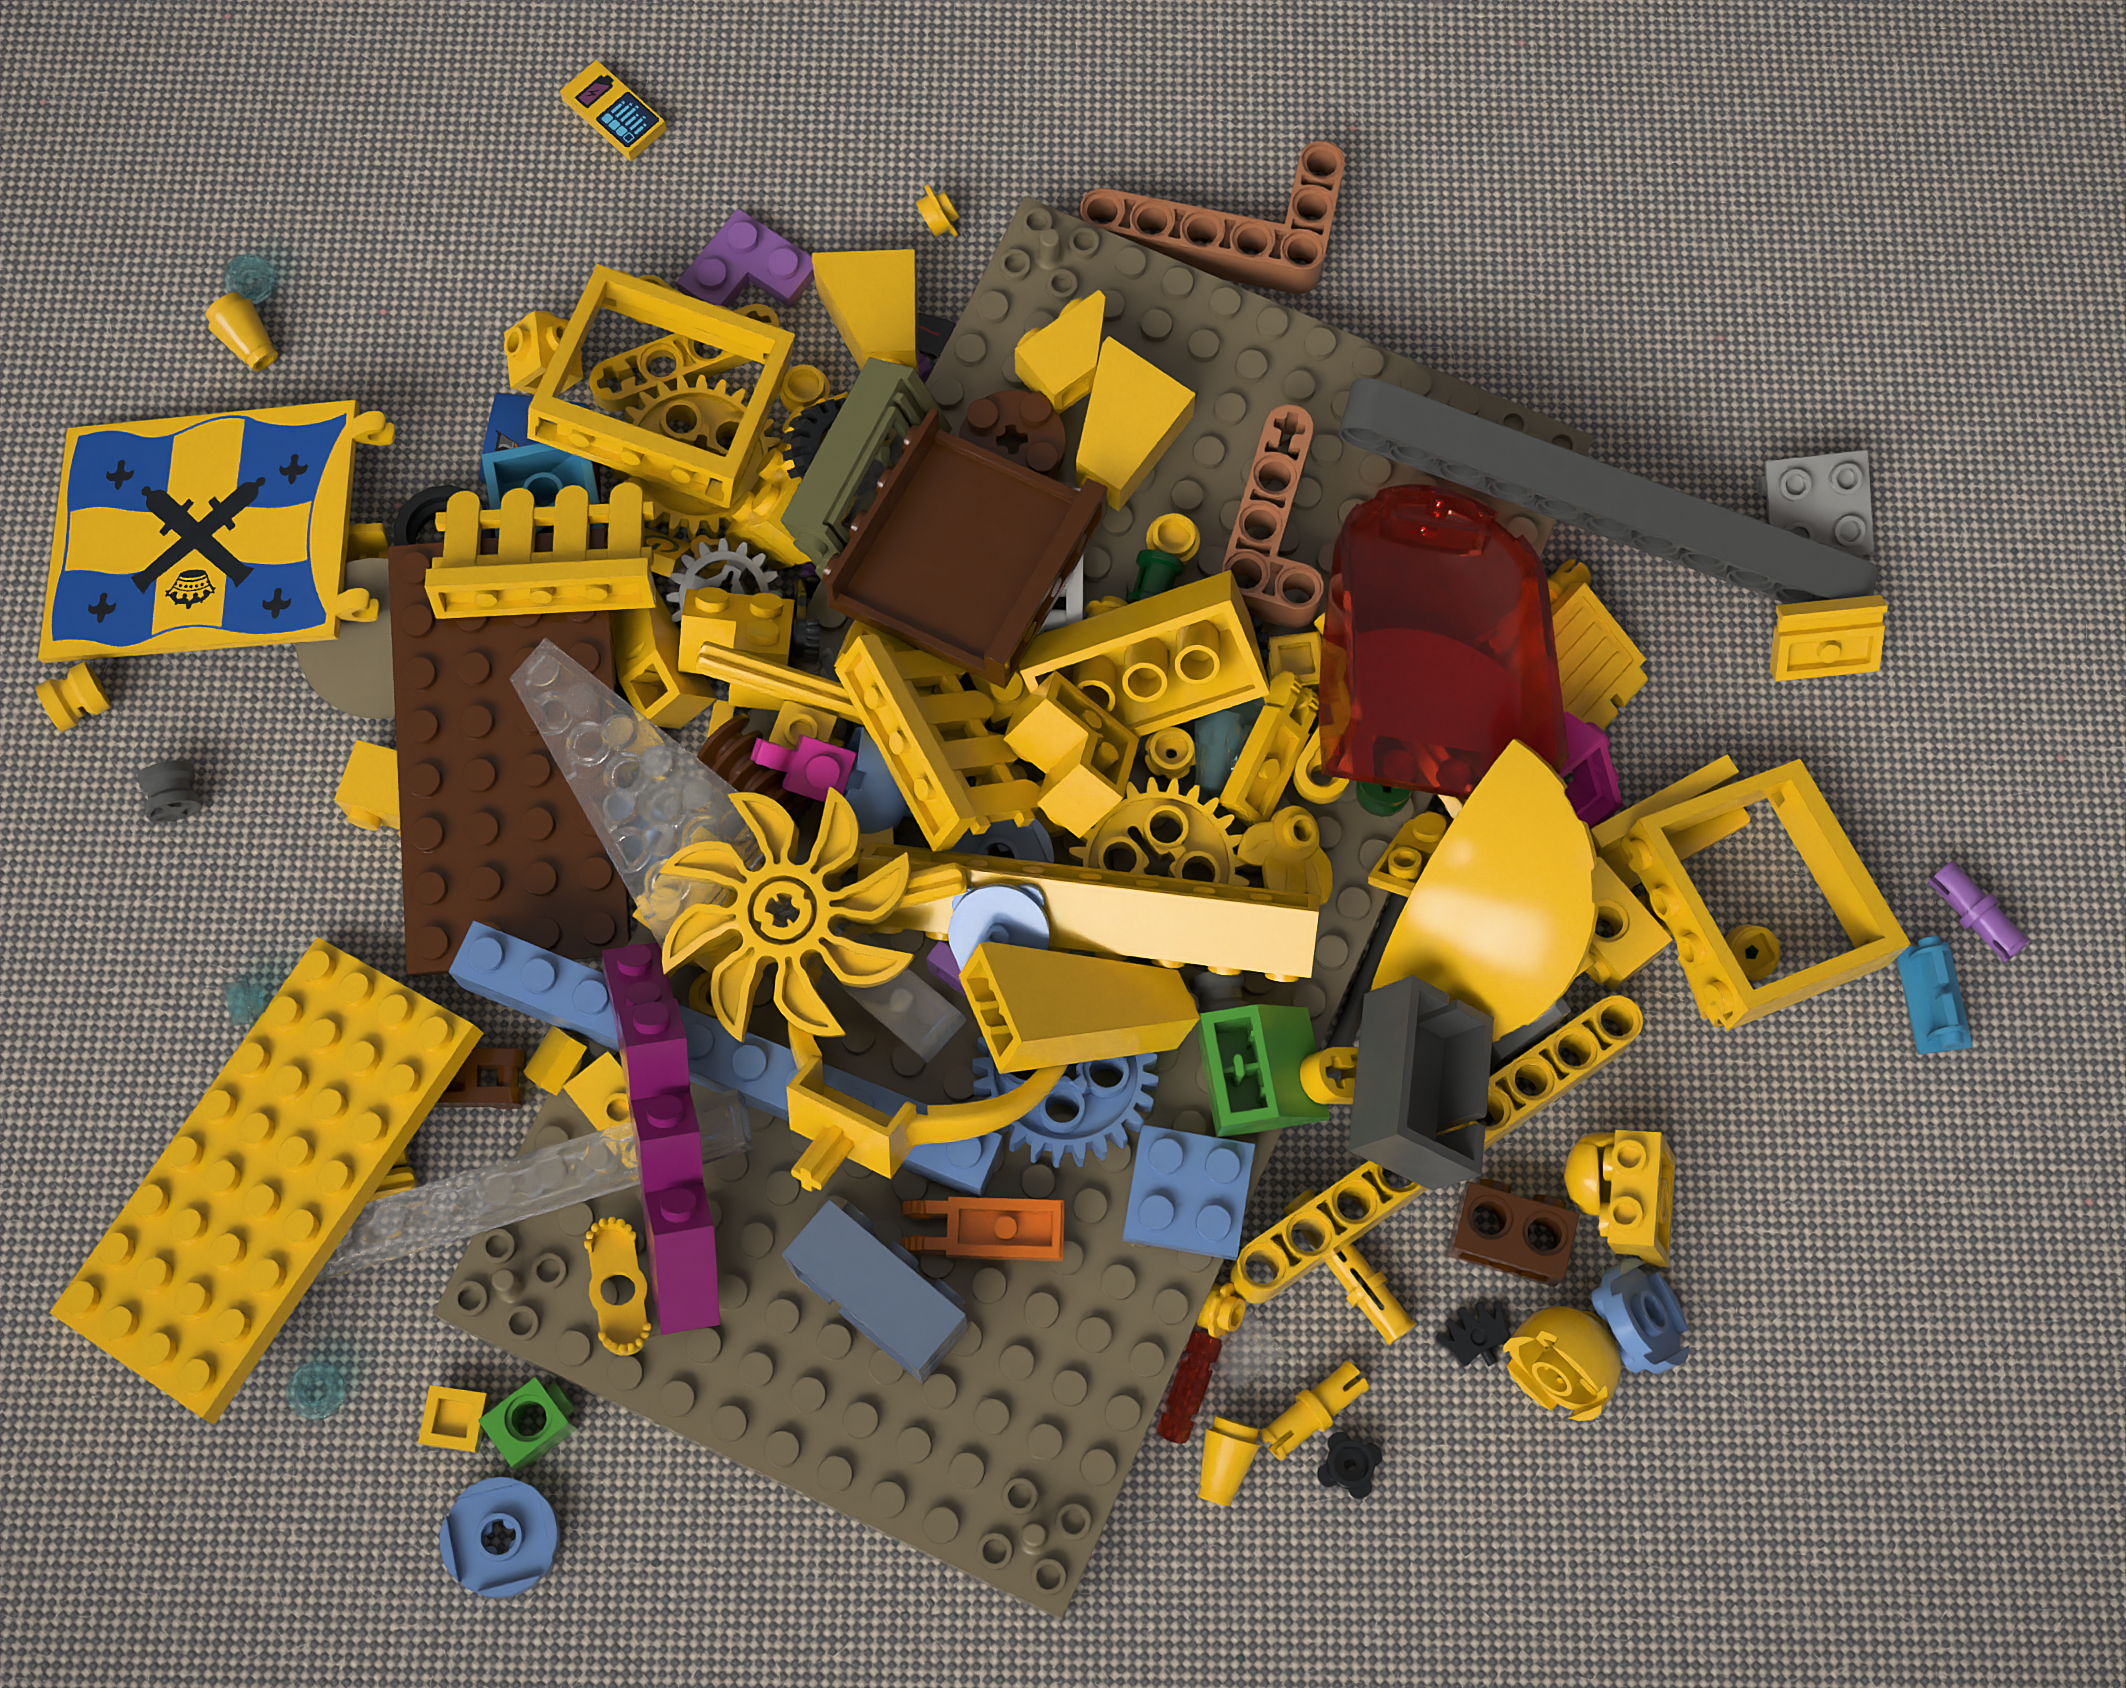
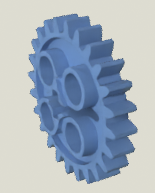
M979 1037L977 1050L986 1057L973 1059L972 1072L984 1077L973 1082V1094L975 1096L989 1097L987 1099L995 1098L1014 1090L1027 1081L1016 1078L1011 1072L999 1074L985 1038ZM1146 1053L1068 1064L1064 1073H1069L1076 1067L1075 1080L1071 1081L1069 1077L1062 1076L1049 1095L1033 1110L1013 1123L993 1132L999 1135L1009 1130L1012 1132L1009 1143V1150L1012 1152L1018 1150L1025 1142L1031 1145L1030 1162L1033 1163L1040 1158L1044 1150L1052 1153V1162L1055 1168H1059L1064 1153H1072L1077 1166L1083 1167L1085 1152L1089 1149H1092L1096 1156L1103 1161L1107 1157L1108 1140L1122 1149L1126 1147L1128 1137L1124 1127L1136 1132L1141 1131L1144 1120L1136 1111H1152L1154 1099L1144 1092L1157 1090L1159 1077L1146 1072L1156 1067L1157 1054ZM1106 1069L1117 1074L1120 1082L1113 1087L1104 1088L1094 1083L1090 1076L1098 1070ZM1055 1104H1065L1074 1109L1077 1116L1069 1122L1059 1123L1052 1120L1046 1111Z

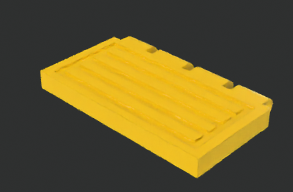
M1573 582L1518 642L1515 648L1497 665L1526 691V744L1566 711L1585 724L1587 722L1595 723L1604 731L1618 715V710L1613 703L1624 708L1648 681L1647 675L1640 668L1646 658L1586 582ZM1455 752L1480 782L1482 780L1480 756Z

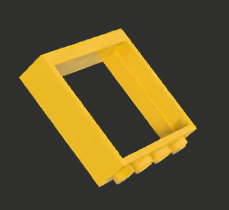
M596 264L529 405L527 438L729 509L780 390L784 376L790 366L795 334L783 330L773 323H763L735 313L725 306L712 305L684 295L674 288H664L636 278L625 271L613 270ZM600 307L765 365L726 457L558 399Z
M1801 759L1639 818L1620 842L1630 859L1628 866L1638 873L1650 895L1654 912L1660 919L1665 921L1677 942L1680 958L1694 972L1704 990L1708 1007L1713 1006L1726 1031L1884 968L1911 945ZM1767 798L1856 949L1753 990L1666 836Z

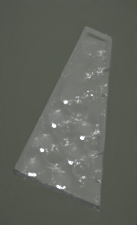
M545 637L509 679L663 950L664 941L671 925L687 908L696 903L721 906L732 893L717 885L661 875L659 873L660 869L671 856L682 848L697 842L720 841L730 844L752 870L764 856V853L759 847L756 836L728 797V794L738 793L739 791Z

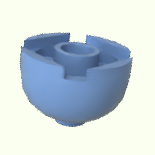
M857 727L846 746V749L852 750L857 754L843 797L851 805L857 816L861 834H873L889 829L892 826L894 831L904 816L910 818L914 816L894 781L877 744L872 740L865 727Z

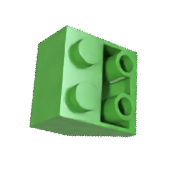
M1254 1004L1200 1013L1196 1032L1217 1138L1330 1119L1328 1105L1316 1103L1309 1098L1300 1081L1302 1061L1308 1055L1317 1052L1308 1007Z

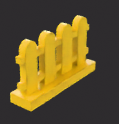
M629 482L621 483L612 489L610 504L591 505L587 491L577 485L562 488L556 495L555 506L536 507L533 494L524 488H515L505 493L501 501V509L483 510L478 496L471 491H460L453 494L447 502V512H436L435 524L438 532L445 531L443 557L432 558V568L426 569L425 589L436 619L655 608L656 588L650 566H653L654 554L652 546L643 547L644 521H655L653 501L644 502L641 488ZM609 523L608 549L589 550L590 524ZM537 526H554L553 551L534 552ZM500 528L498 554L480 555L482 529Z
M877 634L859 635L835 669V672L872 740L877 744L894 781L932 851L951 850L968 828H970L973 835L983 834L991 826L990 823L1014 819L1018 828L1029 826L1035 819L1034 814L1040 808L1036 803L1041 788L1036 783L1027 779L1014 780L1008 770L1017 760L1018 756L1014 753L1011 746L1003 740L1004 735H989L984 727V724L994 712V705L991 699L986 694L977 690L964 691L959 680L966 671L920 649L895 652L891 644L883 645ZM939 685L943 694L920 697L915 687ZM963 729L968 739L945 742L940 732ZM988 774L994 784L970 787L965 777Z

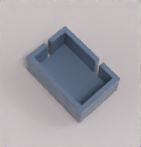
M829 1199L782 1253L790 1272L829 1305L834 1300L842 1307L838 1310L840 1315L923 1384L968 1331L967 1318L964 1313L966 1309L963 1306L965 1300L939 1278L933 1285L920 1276V1269L917 1267L920 1263L900 1244L892 1240L885 1247L875 1238L877 1236L876 1232L872 1229L875 1225L855 1206L847 1202L840 1209Z

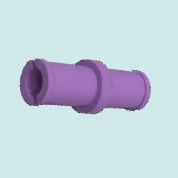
M1951 861L1936 873L1927 884L1933 887L1962 917L1959 923L1966 930L1972 928L2005 964L2030 943L2031 939L2028 936L2026 937L1996 906L2000 901L1992 893L1986 896L1957 866L1956 861Z

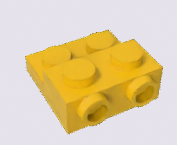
M1615 1130L1614 1147L1606 1146L1603 1157V1176L1605 1181H1611L1610 1203H1601L1599 1232L1601 1237H1608L1607 1243L1615 1254L1638 1255L1645 1262L1646 1266L1669 1268L1676 1157L1661 1132Z

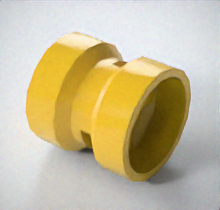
M86 661L69 668L68 678L54 680L49 678L35 686L36 693L44 709L61 733L77 726L79 719L85 716L84 713L86 712L98 715L112 708L103 686Z

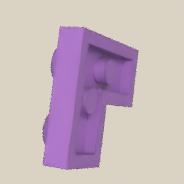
M737 209L677 280L676 284L678 291L684 295L712 305H722L728 308L745 286L751 282L791 308L815 277L812 257L740 209Z

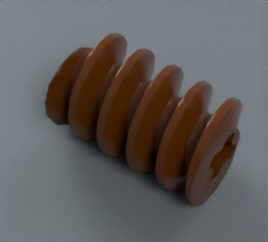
M740 714L722 724L705 741L698 752L696 763L701 771L711 772L709 779L715 788L724 789L722 796L726 803L734 806L728 794L753 792L775 800L787 811L795 823L800 821L810 810L814 802L813 798L796 803L794 799L798 794L782 788L781 782L785 779L787 772L769 769V767L757 764L754 760L750 759L756 739H763V734L760 730H755L743 736L742 732L750 722L749 716L747 714ZM736 809L737 817L740 819L741 822H745L739 811Z

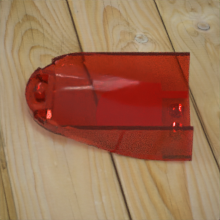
M1406 484L1378 490L1375 498L1361 505L1357 503L1347 515L1338 533L1333 550L1321 648L1319 736L1322 775L1468 799L1513 739L1518 738L1535 750L1558 774L1568 760V742L1547 576L1543 564L1530 542L1523 534L1515 538L1506 528L1495 521L1499 513L1491 507L1472 497L1450 489L1431 485Z

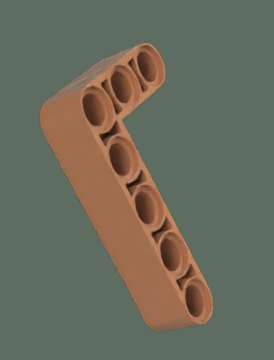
M1328 141L1309 143L1302 150L1285 224L1108 188H1097L1088 192L1083 197L1080 203V219L1220 279L1293 294H1304L1313 290L1321 278L1345 166V157L1339 147ZM1322 171L1326 173L1327 176H1317L1314 175L1312 172ZM1311 214L1319 219L1315 221L1307 220L1301 215ZM1097 218H1106L1110 220L1111 223L1097 224L1092 220ZM1146 228H1155L1159 230L1161 233L1155 235L1144 233L1142 230ZM1204 238L1211 243L1199 245L1194 243L1192 239ZM1245 248H1253L1258 250L1260 253L1256 255H1249L1241 250ZM1302 258L1310 264L1298 265L1292 262L1291 259Z

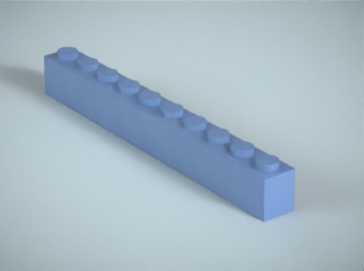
M473 920L449 970L451 976L462 988L620 1052L604 973ZM678 1004L687 1037L690 1082L789 1122L786 1087L799 1072L791 1049L746 1032L744 1043L729 1034L719 1020ZM822 1062L824 1084L893 1118L906 1101L916 1105L917 1114L928 1115L926 1104ZM991 1132L967 1140L916 1145L900 1168L971 1197L983 1198L1003 1151V1136Z

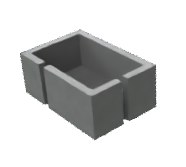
M1413 975L1365 993L1348 1151L1430 1190L1481 1176L1485 1139L1484 1126L1476 1123L1436 1136V1133L1486 1117L1494 1018L1458 999L1449 1002V994Z

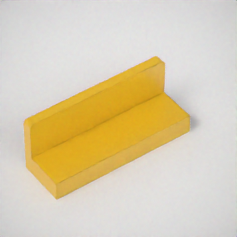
M1728 754L1590 829L1597 858L1601 856L1629 890L1643 884L1638 873L1628 866L1630 859L1620 843L1639 818L1730 785L1739 771ZM1742 807L1668 835L1666 838L1679 861L1683 862L1746 827L1750 822V817Z

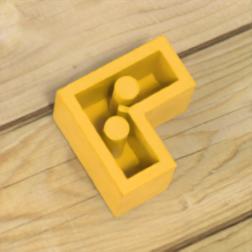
M704 587L699 590L686 588L681 618L678 672L701 674L695 670V663L700 647L705 641L717 643L788 666L795 600L781 599L779 596L771 593L744 595L727 593L716 587ZM730 683L728 706L780 711L784 702L783 699Z
M1056 670L1013 710L1003 738L1019 758L1026 762H1032L1046 774L1036 804L1044 810L1047 817L1053 823L1066 827L1078 838L1082 837L1123 799L1140 740Z

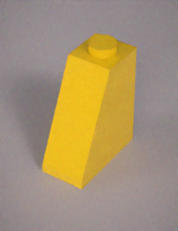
M915 249L812 253L817 294L860 371H862L868 358L871 357L912 367L919 375L918 275Z
M1110 336L1106 338L1101 347L1076 459L1075 482L1078 484V488H1082L1086 479L1089 478L1107 486V504L1119 512L1193 418L1196 394Z

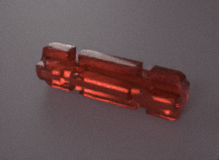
M1194 1331L1191 1334L1185 1350L1189 1356L1187 1360L1181 1361L1166 1402L1170 1406L1169 1411L1162 1413L1157 1427V1434L1162 1438L1177 1444L1186 1443L1189 1440L1195 1423L1191 1420V1417L1194 1414H1198L1213 1373L1209 1369L1210 1364L1217 1362L1222 1348V1340L1212 1337L1209 1333L1203 1331Z

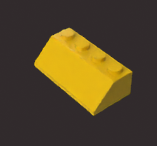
M1231 570L1037 635L1021 661L1020 667L1021 675L1030 694L1056 670L1137 737L1270 694L1251 617Z

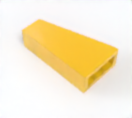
M982 942L978 944L958 975L999 1074L1174 1050L1178 1048L1200 1019L1194 998L1188 992L1179 971L1174 969L995 942Z

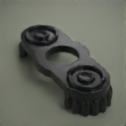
M817 575L797 577V580L794 582L792 600H795L791 654L793 659H800L809 664H816L818 662L820 643L818 642L820 640V634H818L820 620L806 618V608L821 580Z

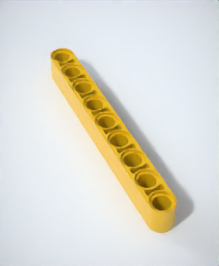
M1611 995L1604 998L1489 1077L1487 1110L1492 1114L1495 1125L1484 1126V1150L1619 1057L1641 1032L1643 1016L1638 1005L1631 999L1621 995ZM1601 1019H1610L1616 1022L1622 1030V1036L1609 1034L1603 1028ZM1558 1048H1567L1576 1053L1580 1060V1066L1566 1064L1561 1059ZM1524 1077L1535 1084L1538 1095L1528 1096L1523 1094L1517 1088L1515 1078ZM1474 1120L1436 1133V1136L1451 1131H1455L1476 1124L1478 1122ZM1367 1161L1248 1243L1241 1250L1230 1273L1235 1293L1241 1299L1250 1303H1263L1272 1299L1420 1196L1428 1188L1407 1179V1187L1405 1188L1392 1187L1385 1181L1382 1175L1384 1167ZM1342 1198L1355 1200L1361 1206L1363 1218L1358 1220L1346 1218L1340 1213L1337 1207V1200ZM1297 1229L1310 1231L1318 1241V1249L1314 1251L1299 1249L1292 1240L1291 1232ZM1250 1261L1264 1262L1273 1273V1281L1268 1283L1253 1281L1246 1272L1245 1264Z

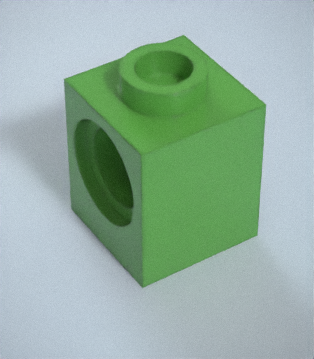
M536 1377L478 1420L509 1465L520 1472L577 1429L568 1416L576 1408L557 1382L547 1387L544 1382ZM532 1406H542L547 1416L544 1428L536 1435L524 1436L519 1426L523 1412Z

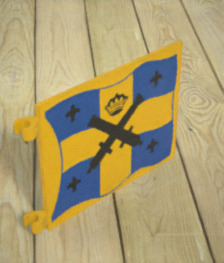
M355 399L67 428L38 660L43 663L336 640L339 639L341 619L358 622L376 621L379 617L380 601L375 598L370 599L369 591L363 588H354L343 592L357 443L378 446L391 445L395 438V425L391 422L386 423V417L380 411H368L359 415L360 404Z

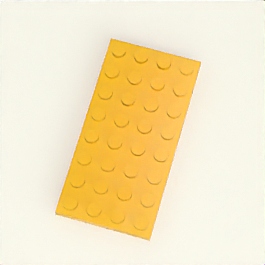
M316 937L49 1313L193 1413L215 1425L484 1033L469 1021L321 938Z

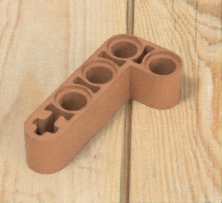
M1285 404L1272 410L1266 419L1222 564L1221 573L1231 570L1234 577L1237 575H1248L1257 582V585L1253 588L1244 589L1238 587L1246 607L1250 609L1251 618L1258 616L1260 620L1299 629L1314 621L1319 611L1324 583L1321 575L1313 567L1278 557L1308 457L1314 425L1311 416L1305 409L1297 405ZM1284 434L1292 436L1287 455L1278 452L1279 444ZM1267 479H1276L1282 482L1286 488L1280 491H1270L1264 488L1261 482ZM1252 527H1262L1267 529L1272 536L1264 540H1258L1250 537L1246 530ZM1291 589H1299L1305 592L1310 600L1301 604L1293 603L1284 596V593Z

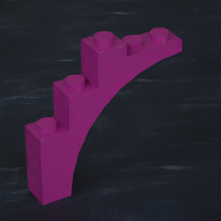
M660 942L641 945L631 944L621 948L602 950L603 969L617 1034L632 1124L646 1227L652 1293L661 1335L720 1325L714 1224L703 1181L700 1128L690 1092L687 1037L678 1001L673 998L669 978L663 972Z

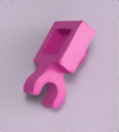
M800 734L795 750L757 738L750 759L754 760L757 764L787 772L782 786L785 790L826 803L829 786L843 796L857 753Z

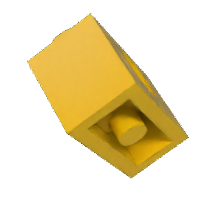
M1600 856L1597 858L1598 865L1592 870L1593 902L1599 906L1597 918H1602L1611 924L1614 930V937L1604 938L1594 932L1588 952L1597 963L1585 972L1593 981L1600 985L1605 983L1613 992L1659 956L1673 939Z

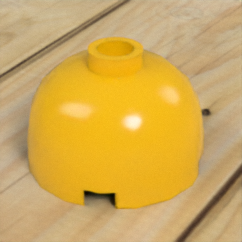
M1552 1306L1538 1310L1530 1315L1514 1331L1503 1346V1353L1509 1351L1512 1357L1506 1367L1520 1388L1538 1404L1550 1411H1553L1557 1404L1574 1410L1568 1419L1588 1421L1596 1418L1611 1400L1620 1383L1622 1359L1616 1342L1609 1332L1606 1323L1599 1316L1589 1311L1566 1306Z

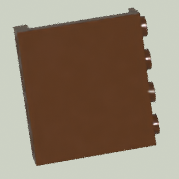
M930 408L921 425L915 423L907 432L902 445L903 454L894 468L888 466L882 473L876 487L877 497L869 510L862 509L856 515L849 532L850 541L842 554L834 553L829 559L822 577V582L826 587L829 608L1006 689L1107 514V486L1087 478L1081 490L1077 491L940 429L938 411Z

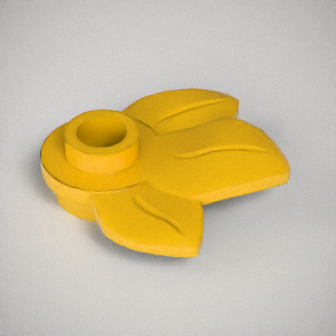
M1287 806L1278 810L1269 822L1253 824L1244 832L1238 847L1237 858L1243 863L1262 867L1265 889L1320 895L1319 906L1324 905L1331 895L1333 887L1331 862L1319 846L1320 833L1318 824L1309 811L1300 806ZM1294 828L1296 829V832H1297V835H1298V839L1296 838V836H1295V834H1294Z

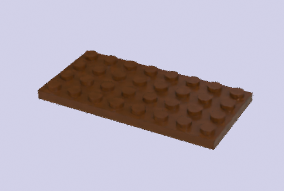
M604 528L590 529L589 550L608 549L607 533ZM554 532L535 534L534 552L553 551ZM499 537L482 538L480 555L498 554ZM444 542L389 546L388 569L407 975L421 977L450 974L451 965L473 920L577 963L603 961L602 950L625 947L632 938L612 610L436 619L425 589L426 569L432 568V558L443 557Z

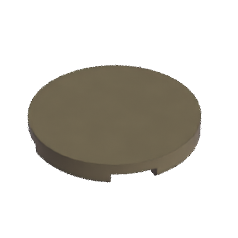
M366 558L346 563L343 592L354 588H363L369 591L370 599L375 598L380 601L378 619L373 622L341 619L339 639L295 643L298 661L313 689L325 701L337 709L350 715L368 719L395 718L388 559Z

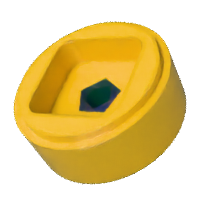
M1740 925L1731 930L1725 938L1726 943L1748 980L1764 979L1776 969L1780 959V945L1776 936L1770 930L1761 926Z

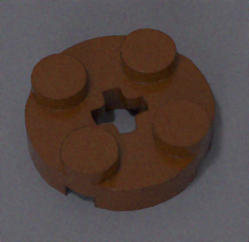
M1006 390L977 399L969 405L966 417L960 427L959 438L1048 478L1055 474L1057 468L1059 471L1065 458V429L1060 416L1052 408L1050 400L1040 393ZM1015 433L1018 437H1024L1027 443L1020 444L1019 453L1009 454L1007 446H998V441L1004 439L1006 434Z

